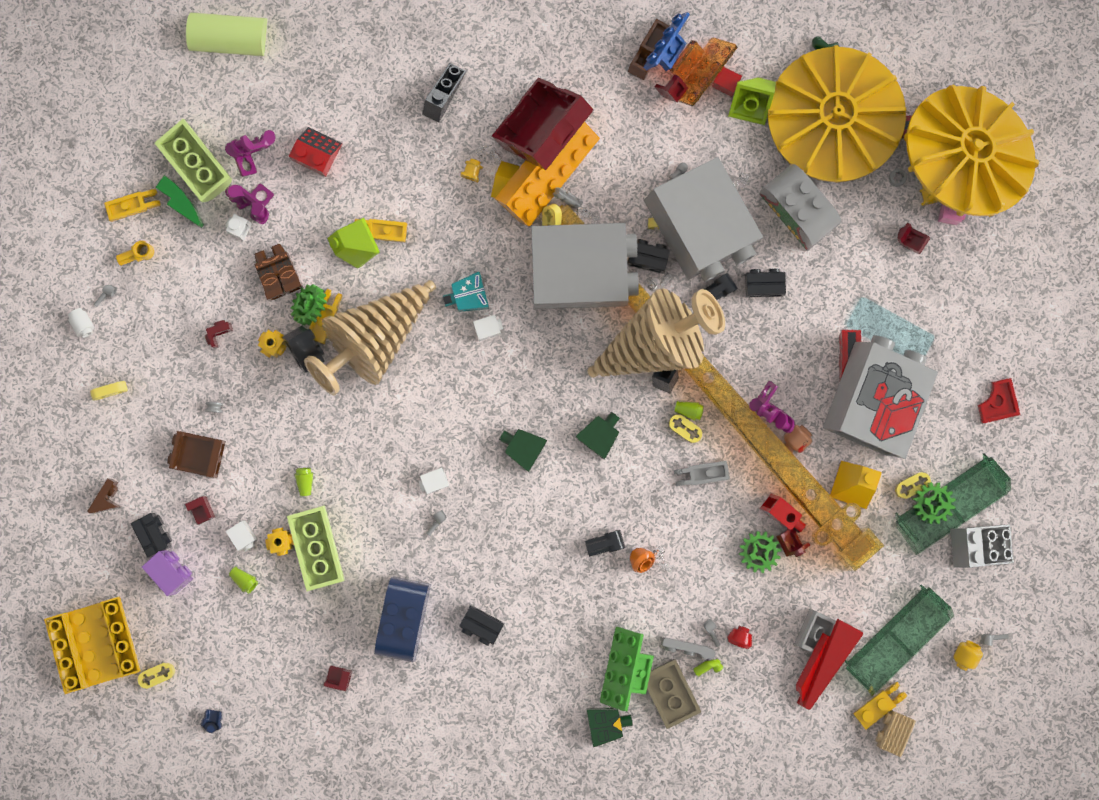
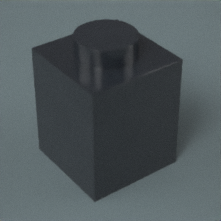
M663 370L654 372L652 375L653 387L669 394L679 379L678 370Z

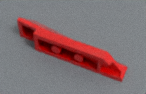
M837 619L830 636L822 633L796 683V691L800 693L797 704L807 710H811L863 636L862 631Z

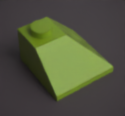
M758 77L737 82L728 117L765 125L768 109H770L775 93L776 82Z
M364 218L336 230L327 238L335 256L356 268L362 267L380 253Z

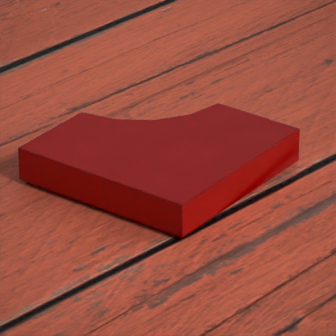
M1012 378L991 382L992 390L990 396L985 402L977 405L982 424L1021 415Z

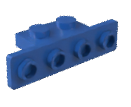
M688 12L678 13L672 18V24L663 32L664 36L656 43L653 53L647 57V62L643 67L645 70L651 69L658 64L665 71L672 68L687 44L678 33L690 16Z

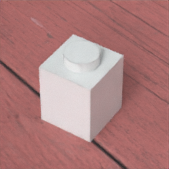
M495 315L473 321L479 341L501 335L500 330L503 329L500 318L496 319Z
M443 468L421 475V480L418 481L422 492L426 491V494L449 487Z
M241 521L226 531L238 551L244 549L246 552L255 546L254 542L257 541V538L246 521Z

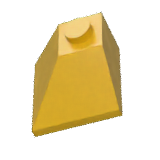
M841 461L829 497L867 509L876 492L882 472Z

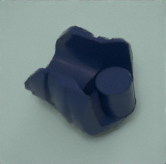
M206 709L201 720V727L208 733L220 730L222 728V711Z

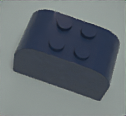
M395 576L390 578L376 638L375 655L408 662L416 660L431 584Z

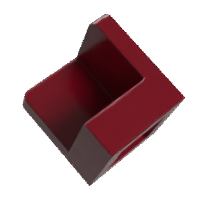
M673 75L666 86L659 84L654 86L664 98L677 103L688 89V86L677 75Z
M206 496L199 497L185 504L187 511L192 512L198 525L215 518Z
M330 666L323 686L346 692L349 687L352 670Z

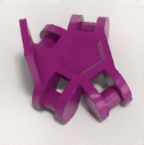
M267 130L261 135L260 139L257 136L252 141L244 135L240 137V140L234 139L225 145L226 153L234 157L242 177L257 173L251 154L270 147L275 142V133L272 130ZM243 158L250 165L249 171H246L242 166Z
M261 183L251 194L240 185H231L226 188V196L229 197L231 202L236 203V207L239 210L251 205V219L259 224L267 222L269 211L265 206L273 198V192ZM265 191L267 198L264 201H259L256 198L257 192Z
M769 380L758 398L750 401L749 407L752 411L757 412L759 417H765L768 423L774 422L778 429L791 433L795 427L794 419L769 402L778 388L776 384ZM771 387L769 394L766 395L767 390Z

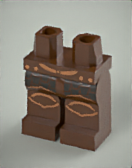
M281 244L271 247L274 254L271 258H267L264 250L254 254L256 261L254 265L268 301H273L285 296V293L290 294L303 287L289 253L285 251Z

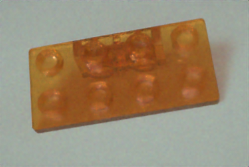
M712 37L702 49L696 41L691 40L670 69L673 75L679 76L688 86L687 91L678 102L693 107L727 61L733 56V53L738 48L737 45Z

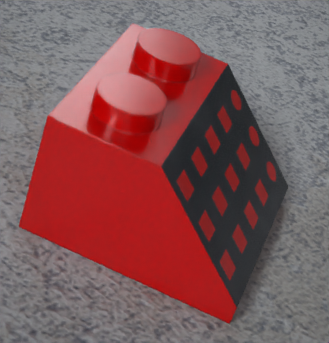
M308 127L296 140L289 157L293 162L326 177L343 143Z

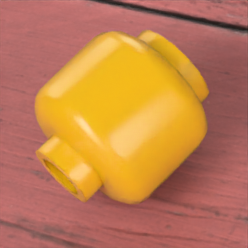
M969 640L959 643L953 655V659L957 662L956 666L965 671L976 669L983 656L980 650L981 647Z

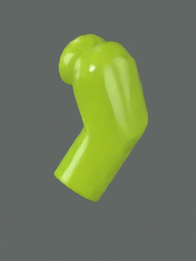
M719 659L704 661L693 668V670L699 677L712 668L715 673H718L723 669V665Z

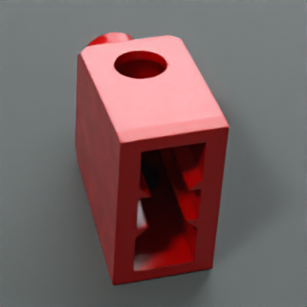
M770 494L759 508L788 530L794 529L800 533L806 526L800 520L802 514L780 496Z

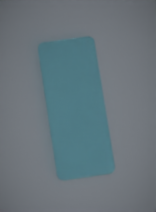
M865 297L859 300L847 322L848 328L861 330V335L872 340L873 335L895 342L893 351L900 355H904L905 350H911L926 356L935 339L931 333Z

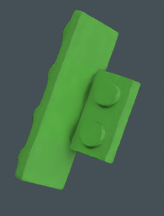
M621 627L615 628L600 703L627 712L631 693L646 694L654 656L640 653L643 634Z

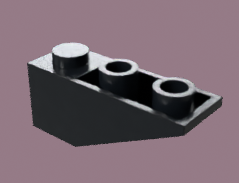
M451 63L448 64L425 99L422 115L438 123L440 122L466 70Z

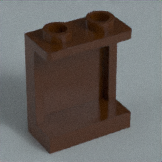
M177 431L172 438L173 451L169 454L167 460L169 469L218 478L226 441Z

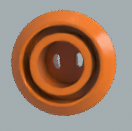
M636 548L630 554V563L634 572L643 573L654 564V553L645 548Z

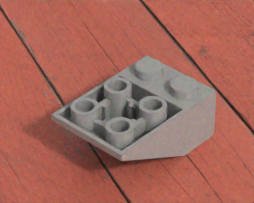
M1010 524L950 529L954 568L1014 563Z

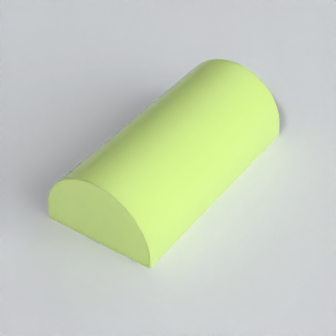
M191 12L188 15L186 24L187 47L189 51L264 56L267 18Z
M185 119L180 120L155 142V145L201 202H208L214 199L231 184L232 178Z
M325 506L287 516L306 591L345 581Z

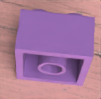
M169 550L159 551L142 566L144 571L166 596L176 595L193 580L191 576L192 571L186 565L182 566L178 562L179 556L174 551L170 552Z

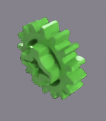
M307 284L305 289L302 287L301 292L296 293L297 298L292 300L294 305L290 309L294 310L291 313V316L294 317L293 320L304 326L306 324L310 326L312 322L316 323V318L322 316L320 312L325 310L323 305L327 303L324 300L326 294L323 293L324 290L314 284L311 286Z
M932 482L928 483V487L921 485L922 491H915L918 497L912 498V500L916 501L912 508L918 509L915 515H922L920 520L925 521L927 519L928 524H932L933 520L935 524H940V519L947 521L946 515H953L950 509L956 508L954 505H951V502L956 501L955 498H950L953 492H946L948 486L943 485L940 488V483L938 482L934 486ZM932 490L929 496H927L926 498L923 497L927 492ZM941 494L945 497L946 502L942 499ZM931 500L937 502V506L930 504ZM922 504H923V505L925 506V508L927 509L926 512L923 510ZM944 509L941 514L937 515L939 510Z
M756 531L755 536L749 533L750 539L743 538L742 540L745 542V545H739L743 549V552H740L739 555L744 556L741 563L747 562L746 568L753 567V572H756L758 568L761 573H764V568L771 571L770 565L777 566L778 564L775 562V559H781L777 555V552H780L781 549L776 548L779 541L773 542L774 536L767 537V532H763L762 536L759 531ZM757 539H764L768 543L765 545L760 544ZM751 543V553L747 554L748 546ZM757 546L760 549H764L762 552L763 558L760 555H756L758 552ZM772 550V557L769 560L768 555L769 552ZM758 559L762 565H756L751 561Z

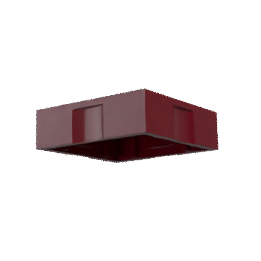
M538 77L521 98L515 109L492 134V137L506 151L547 170L594 109L581 95L567 89L558 88L553 83Z

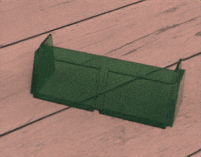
M983 453L982 461L946 484L948 486L946 492L952 491L953 493L950 495V498L956 499V501L951 502V505H954L956 508L950 509L953 515H946L947 521L940 519V524H935L934 520L932 524H928L927 519L921 521L922 515H915V512L918 511L917 508H911L901 516L897 512L895 513L896 527L915 555L923 552L948 535L950 529L960 527L1011 491V478L992 457L988 458ZM941 494L942 499L946 502L945 497ZM931 500L930 504L937 506V502ZM922 504V508L926 512L927 509ZM944 509L939 510L937 515L941 514Z
M921 584V591L848 662L844 661L847 665L846 670L871 696L876 694L954 617L952 607L930 587L926 589Z

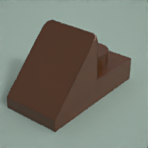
M107 478L87 512L96 514L120 508V505L109 499L117 493L118 487L116 486L119 482Z

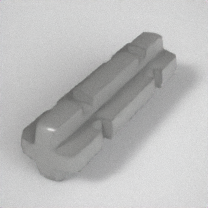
M555 188L554 197L574 209L581 208L583 204L581 199L563 188Z

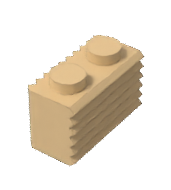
M891 710L890 713L887 712L884 716L883 723L885 725L883 730L877 733L875 739L877 742L876 746L901 757L916 721Z

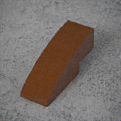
M658 19L654 21L630 63L627 72L645 80L650 69L645 70L643 68L647 62L646 59L653 53L656 43L663 38V32L670 25Z

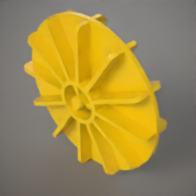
M838 45L817 49L801 55L792 62L776 81L775 93L770 109H768L770 134L777 147V151L790 165H797L807 176L835 183L856 180L880 168L898 147L906 122L907 110L904 96L897 82V77L884 64L871 56V53L867 54L860 50L839 47Z
M953 84L931 94L916 108L910 119L907 133L904 135L911 164L908 170L915 173L920 183L930 193L927 197L929 200L935 198L946 207L957 211L956 214L958 216L967 214L991 217L1010 209L1027 194L1033 181L1035 168L1039 166V161L1035 159V150L1031 139L1034 131L1033 129L1027 130L1021 118L1012 109L1015 105L1013 102L1007 105L995 95L986 92L985 86H980L977 89L955 86Z

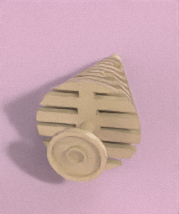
M428 280L424 286L417 284L412 286V290L409 288L403 289L401 293L395 292L390 294V297L384 296L378 300L370 301L367 305L358 306V309L351 308L344 313L335 314L334 317L324 318L322 326L324 331H326L325 334L333 342L332 345L339 354L326 365L314 356L305 358V366L315 381L326 392L335 396L339 392L340 387L333 374L349 361L348 364L361 378L370 384H379L382 374L386 373L389 364L394 360V354H397L400 350V344H403L406 334L412 330L411 322L416 323L418 319L417 314L421 313L424 307L423 304H427L430 299L429 293L436 289L435 283Z
M663 288L656 290L603 351L601 357L599 356L595 360L594 365L588 368L589 376L594 378L598 375L605 377L698 367V364H701L704 358L702 355L704 344L698 324L706 332L717 335L725 329V317L718 301L710 292L701 289L695 292L691 299L692 314L685 303L682 304L676 294L673 292L669 293L667 289Z

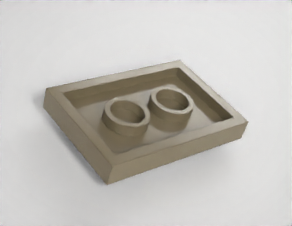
M676 659L651 670L647 690L666 729L701 713V709Z

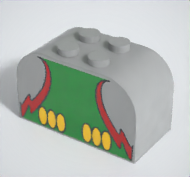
M795 164L788 166L759 192V195L807 251L841 223V218L834 206L806 173Z

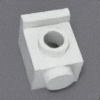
M233 214L227 220L226 233L244 241L252 223L243 217Z

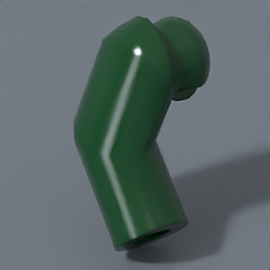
M819 36L812 39V46L815 50L833 47L834 45L839 46L838 42L827 44Z

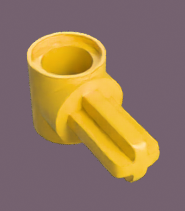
M137 241L131 246V250L117 255L116 260L120 266L135 260L137 262L149 260L154 255V248L145 241ZM147 246L146 254L141 255V248Z

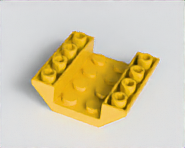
M120 596L44 619L64 695L141 672Z

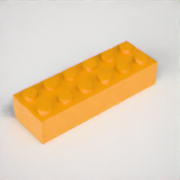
M584 122L547 170L525 160L496 196L495 200L517 221L530 227L543 211V208L554 197L555 188L563 186L600 138Z

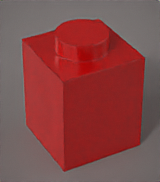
M722 66L712 87L732 97L737 82L741 80L742 75Z

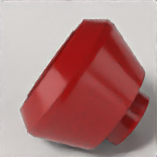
M740 625L738 629L733 628L727 636L728 642L741 648H751L752 634L749 633L750 629Z

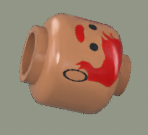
M795 425L791 433L784 435V440L786 441L784 446L792 453L794 451L802 453L812 443V434L803 425Z

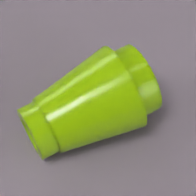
M677 401L674 412L694 421L696 419L701 420L704 405H700V402Z
M310 467L297 468L294 476L300 496H309L312 490L313 472H311Z
M234 567L229 573L231 579L242 592L249 594L258 584L256 577L237 567Z

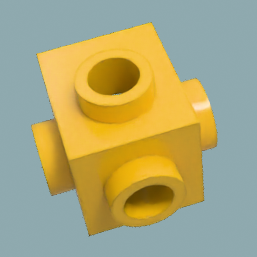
M270 330L263 332L258 339V346L262 348L260 352L269 358L271 355L276 358L279 355L281 356L287 348L282 338L284 335L277 330H274V332ZM271 339H273L274 344L272 346H268Z
M282 527L273 529L272 534H267L268 539H265L267 550H270L271 554L276 553L277 556L286 555L288 550L293 549L294 542L290 530L284 531ZM277 538L281 539L282 543L280 546H277Z

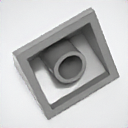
M809 609L794 644L813 652L822 633L828 636L831 635L836 620L813 609Z

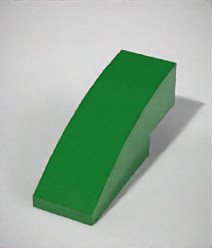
M164 175L155 188L171 198L167 205L202 228L204 224L192 201L173 181Z

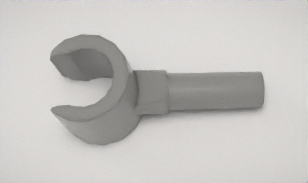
M105 285L102 289L103 293L94 305L98 307L107 295L113 297L117 288L112 285Z
M442 510L433 516L436 522L426 532L427 535L430 536L436 527L446 520L447 516Z
M708 619L704 623V628L712 637L716 647H718L720 643L713 632L717 626L711 619Z
M983 634L981 644L992 646L993 640L1008 639L1009 635Z

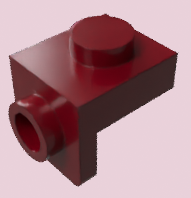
M906 223L897 235L900 245L918 254H921L930 240L928 235L913 229L910 223Z
M221 320L215 322L213 327L207 328V334L205 335L207 344L215 349L219 348L216 336L233 331L231 323Z
M786 529L776 536L786 557L792 555L799 557L806 553L805 549L810 546L809 542L801 543L794 529Z

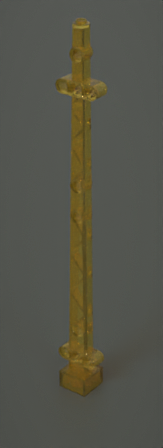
M562 204L559 206L562 213L561 225L585 224L569 205L564 206ZM639 283V295L628 296V305L635 313L650 298V295ZM704 355L702 363L698 364V367L684 369L816 523L818 528L812 533V541L816 545L826 546L832 542L837 548L833 554L848 571L854 572L884 547L883 543L869 528L860 529L855 523L861 515L860 506L856 503H847L841 507L757 413L750 409L748 403ZM711 374L713 382H704L703 375ZM809 489L815 493L813 500H808L806 497V492ZM849 506L855 509L853 517L847 515L846 510ZM834 519H838L841 523L838 530L832 527ZM821 531L826 534V540L823 543L817 539V535Z

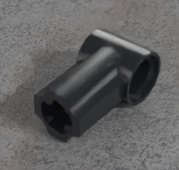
M726 273L704 290H707L716 300H719L722 297L725 298L738 288L730 275Z
M620 529L585 541L589 557L626 548Z

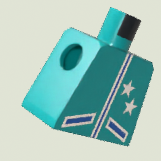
M476 272L451 284L453 293L443 296L445 307L457 304L459 312L490 309L480 272Z

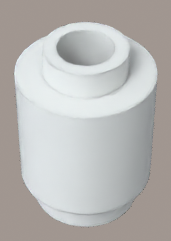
M78 308L68 314V321L78 337L86 338L93 333L92 330L95 327L85 311Z

